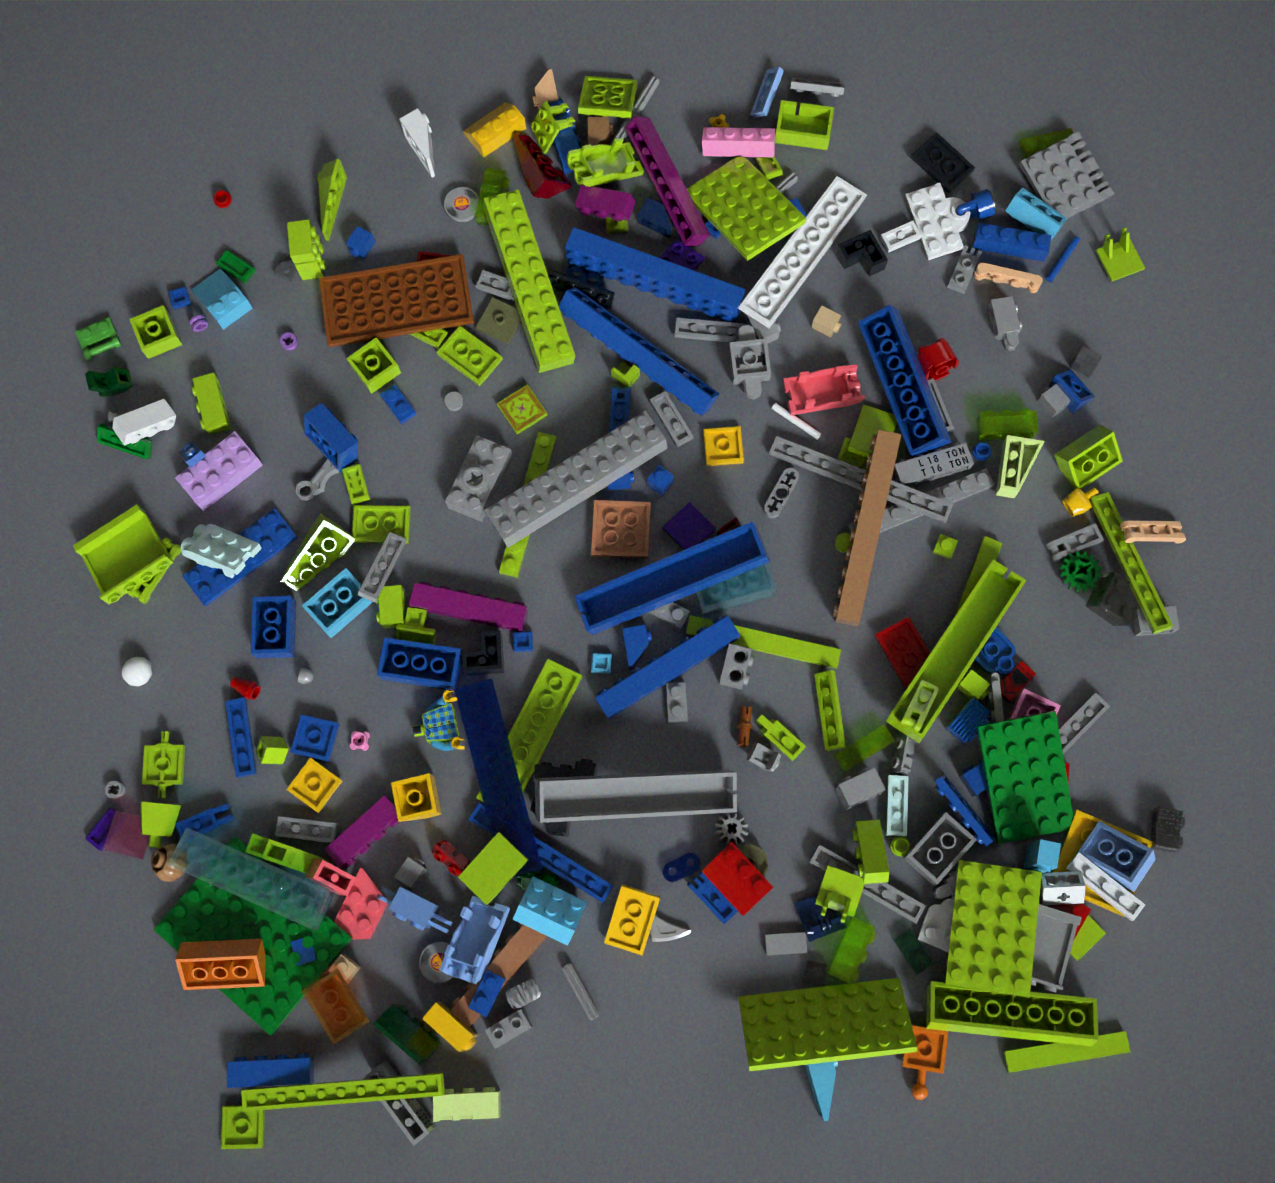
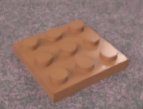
M594 500L591 557L648 559L651 502Z

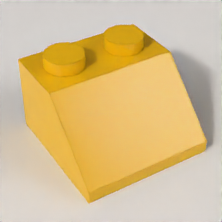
M428 773L391 782L398 822L421 820L442 815L435 777L432 774Z

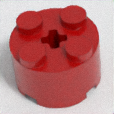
M944 338L937 340L930 346L924 345L918 349L919 354L917 358L927 380L934 378L937 381L950 374L948 370L952 367L955 370L959 365L958 358Z

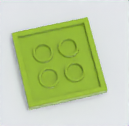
M585 76L578 105V114L631 118L637 90V80Z

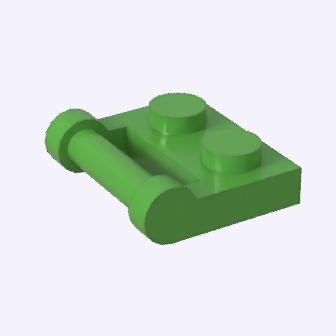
M110 317L75 331L87 360L108 349L122 346ZM112 338V340H110V341H108V342H106V343H103V344H101V345H99V346H96V347H94V348H92V349H89V347H92V346H94V345H96V344H99V343H101V342H103V341H106V340Z

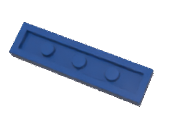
M243 697L225 701L235 775L237 778L256 775L257 770L247 700Z

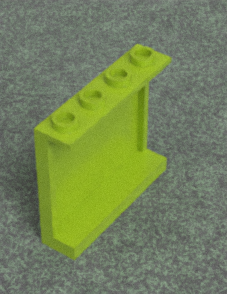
M137 504L73 545L75 552L82 556L102 594L99 596L100 599L109 605L117 602L120 597L134 591L137 586L151 580L154 575L166 570L174 563L146 511Z

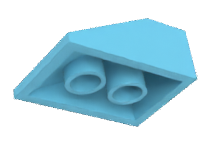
M221 268L191 289L223 330L253 309L247 298Z
M837 1061L805 1065L819 1116L824 1122L829 1119L836 1076L835 1067L838 1066Z

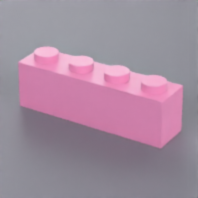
M703 127V156L774 157L775 128Z

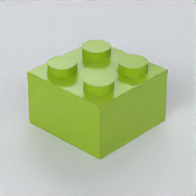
M164 305L129 319L140 348L148 359L183 345L172 317Z
M377 337L346 358L351 369L371 394L401 374L398 364Z

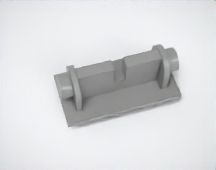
M898 734L894 742L895 750L891 760L890 773H900L901 775L908 776V772H911L913 759L906 756L907 754H914L916 741L905 734Z

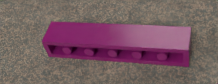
M427 582L414 583L409 602L411 608L425 609L427 613L516 632H523L528 614L527 607L521 602L514 601L512 604L498 597L489 599L484 594L477 593L475 596L470 595L465 590L451 591L446 586L432 587V584Z

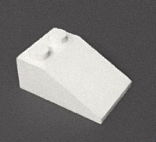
M417 108L399 120L406 140L430 176L434 177L433 146L430 135L432 130L428 125L430 122L425 113L421 114Z

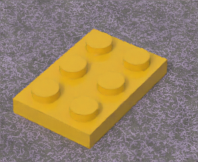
M622 884L604 943L643 956L661 896Z

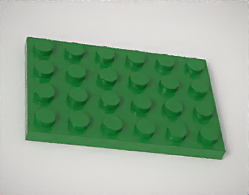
M1056 711L977 725L996 843L1002 844L1069 830L1074 816Z

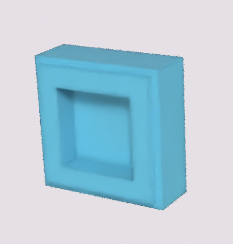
M592 653L591 673L611 674L612 654Z

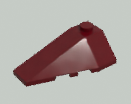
M516 132L513 134L525 181L534 197L549 199L571 188L572 185L561 170L557 171L552 166L553 161L541 154V148L528 135Z

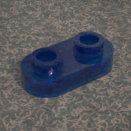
M687 853L667 863L663 868L664 878L668 882H677L697 872L701 864L700 858L694 853ZM689 859H692L694 861V865L692 867L687 865V861ZM671 868L676 869L677 873L675 875L669 874Z

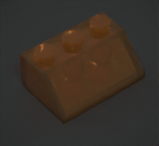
M338 968L319 977L301 989L333 1045L370 1022Z

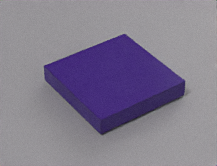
M689 502L662 529L685 550L702 543L716 530V527Z

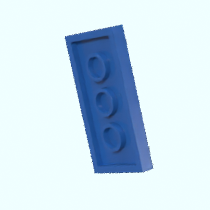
M944 774L934 781L937 784L935 786L936 790L942 796L945 794L950 800L948 804L954 812L958 810L962 815L961 821L967 828L971 827L975 831L974 837L980 844L984 843L986 846L992 843L995 836Z

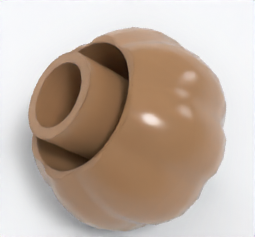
M173 843L162 846L151 857V866L154 874L165 882L177 880L188 871L190 866L186 851L181 846Z

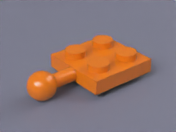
M912 1025L917 1052L903 1053L901 1066L918 1069L917 1083L913 1085L911 1093L915 1099L923 1100L928 1095V1089L925 1085L926 1071L944 1074L948 1031L926 1029L925 1027Z

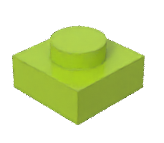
M940 534L933 553L951 560L958 540Z
M408 607L404 625L425 628L427 610Z

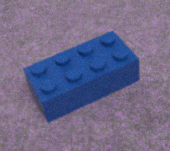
M384 637L377 676L381 680L457 691L462 665V650Z

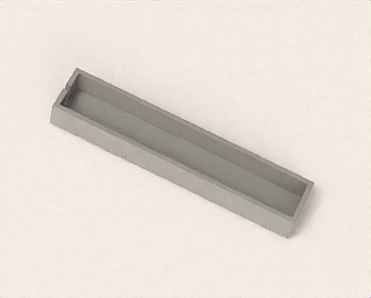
M645 410L484 511L507 548L602 490L610 483L668 448L666 438L659 428L655 427V423Z
M725 769L535 778V819L540 823L737 812V794L727 791V788L737 790V772Z

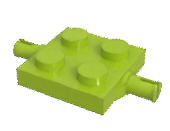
M168 731L161 732V743L144 745L142 785L157 786L158 799H166V787L183 785L185 745L170 744V732Z

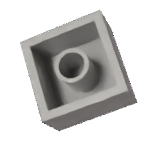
M866 767L858 771L854 778H851L849 775L839 780L840 782L837 783L838 786L835 788V791L845 811L881 795L886 790L875 768L869 770Z

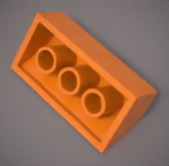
M262 939L181 942L175 961L183 990L261 987L265 985L266 954Z

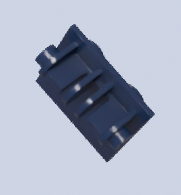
M818 895L794 903L809 942L847 928L845 923L840 922L841 912L827 908L825 916L821 915L823 906L815 904Z

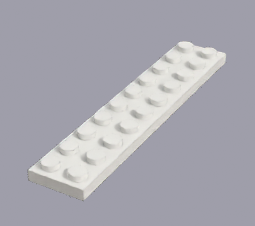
M836 176L806 216L807 223L794 232L740 304L739 310L770 329L864 202L867 194Z

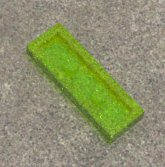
M1072 128L1020 139L1019 145L1023 158L1030 157L1074 134Z
M882 725L834 754V757L842 770L846 772L894 743L895 740L886 726Z

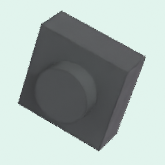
M281 257L273 273L275 276L291 282L297 269L295 263Z

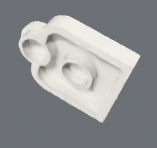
M946 899L941 905L935 904L927 909L916 940L948 952L954 899Z

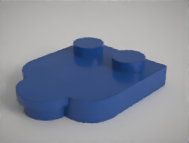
M996 627L974 661L988 674L994 672L1003 675L1009 674L1014 669L1012 657L1015 655V646Z

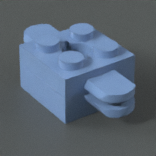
M384 887L380 888V891L394 897L392 901L380 894L376 896V898L390 904L389 910L393 911L392 916L403 921L409 919L411 920L410 925L424 930V928L430 929L433 926L448 933L449 930L434 922L437 919L449 926L453 923L438 915L441 909L440 906L402 887H399L397 893Z

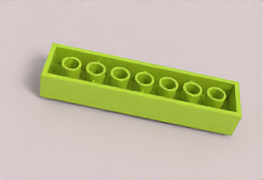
M931 981L927 987L926 1029L1093 1046L1099 1040L1097 999L1030 992V998Z

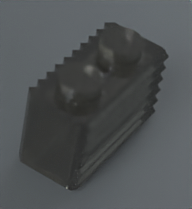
M1162 807L1154 808L1151 841L1153 843L1151 849L1177 852L1179 848H1182L1183 837L1180 835L1181 829L1185 825V817L1182 816L1183 811Z

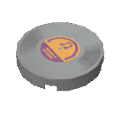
M458 187L446 195L444 209L447 216L454 219V221L467 222L472 220L477 212H479L480 201L472 189Z
M434 942L428 945L421 953L419 958L420 970L432 982L444 983L453 978L439 970L445 957L444 954L449 945L448 943Z

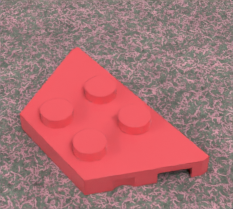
M359 869L356 879L334 920L353 939H371L388 903L376 898L377 894L384 895L364 869Z

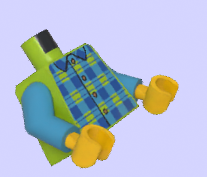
M446 690L443 696L434 701L426 709V712L422 714L423 724L413 726L415 737L425 735L427 742L432 747L442 751L463 750L465 748L460 746L461 740L465 739L459 736L455 708L450 703L457 701V697L451 698V693L454 690Z

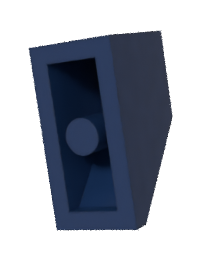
M648 197L638 213V223L670 238L671 225L664 205L659 200Z

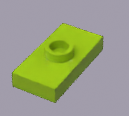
M775 156L753 157L760 171L768 180L783 175V170Z
M356 464L343 468L342 471L351 504L354 505L370 500L361 465Z
M397 624L396 639L435 645L436 629Z

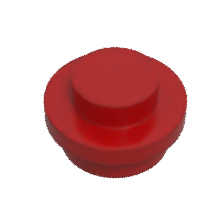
M220 190L214 195V203L219 208H226L232 202V197L227 191Z

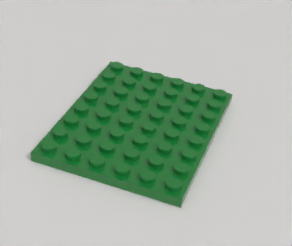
M234 836L153 930L177 952L181 942L262 939L266 954L265 985L261 987L219 988V990L269 1035H273L353 938L262 858L246 853L247 845ZM303 938L302 945L305 948L314 946L317 960L296 966L300 962L301 957L299 953L293 952L291 942Z

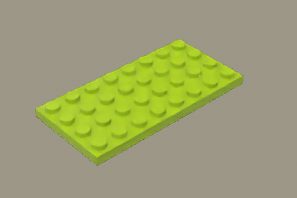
M900 978L738 996L749 1071L917 1052V1044Z

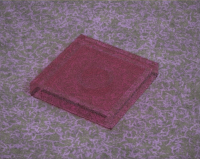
M115 811L103 850L143 860L150 835L141 834V817Z

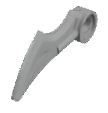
M327 459L309 481H301L297 484L295 489L297 496L303 501L313 499L315 495L325 491L328 479L334 474L339 473V471ZM303 487H309L311 489L308 495H302L300 493Z
M656 914L650 930L652 942L670 941L691 933V930L669 923Z

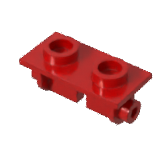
M441 839L433 847V856L438 862H443L451 874L459 876L470 864V861L460 852L454 857L453 854L457 849L447 840Z

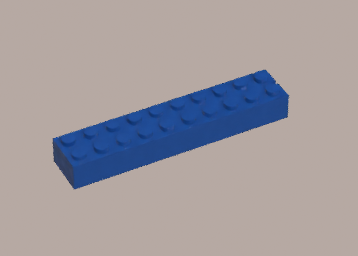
M575 227L565 245L567 262L570 265L601 274L609 280H617L625 286H634L639 291L653 293L658 298H667L675 304L686 305L691 310H700L708 316L719 317L724 322L736 323L741 313L739 306L745 299L746 289Z
M752 521L574 597L579 611L583 614L581 617L586 631L594 635L771 561L759 530Z

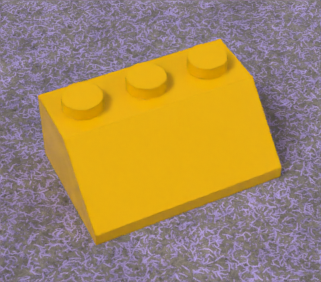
M505 102L463 130V134L484 158L514 138L513 134L515 132L521 133L526 129L525 117L515 105Z

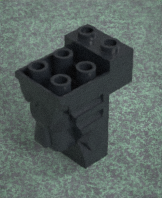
M581 759V762L576 761L575 769L571 765L560 764V767H554L552 763L540 762V765L535 764L533 782L535 783V778L596 776L597 766L590 759ZM534 789V792H533V794H534V799H533V802H532V804H531L530 810H531V812H533V813L535 814V789ZM571 821L546 822V831L549 835L569 837Z

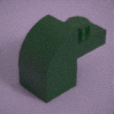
M113 367L106 373L95 371L85 373L89 391L99 392L100 397L121 394L133 386L128 369Z

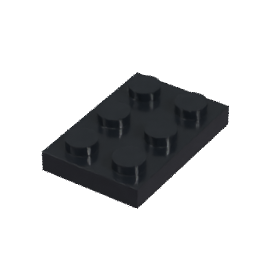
M937 132L913 152L910 157L937 183H941V186L948 193L975 169L966 158Z

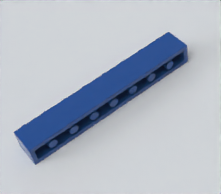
M723 616L718 617L713 621L712 626L708 628L704 626L696 632V636L684 638L680 641L681 645L675 649L673 646L663 652L664 655L662 657H654L649 660L646 667L634 669L630 672L631 676L624 679L622 677L614 682L615 686L608 689L606 687L599 691L595 699L608 720L722 650L729 643L731 644L738 640L740 634L728 616L725 618Z

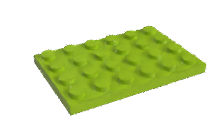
M735 157L687 188L696 208L747 261L807 223L806 217L746 157Z
M958 860L945 984L1030 998L1042 872Z

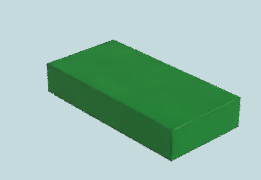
M227 249L215 262L218 267L244 284L256 272L254 267Z

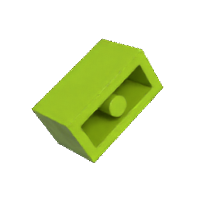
M402 585L384 586L376 601V604H379V612L376 613L377 623H380L383 629L395 628L397 624L404 625L406 618L404 588Z

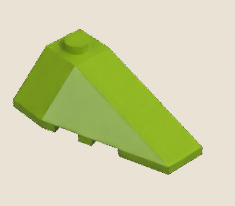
M320 513L280 581L296 591L315 578L316 574L324 568H328L333 561L345 555L355 541V538L337 523Z

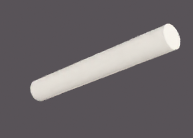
M775 403L772 409L817 440L822 435V433L795 415H790L789 411L779 404Z

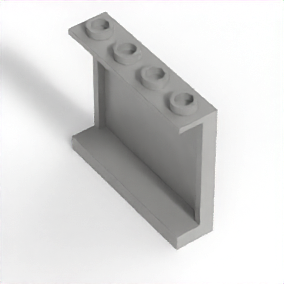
M1039 904L1031 985L1036 986V983L1044 985L1045 990L1055 993L1057 989L1063 990L1062 983L1077 926L1080 925L1082 917Z

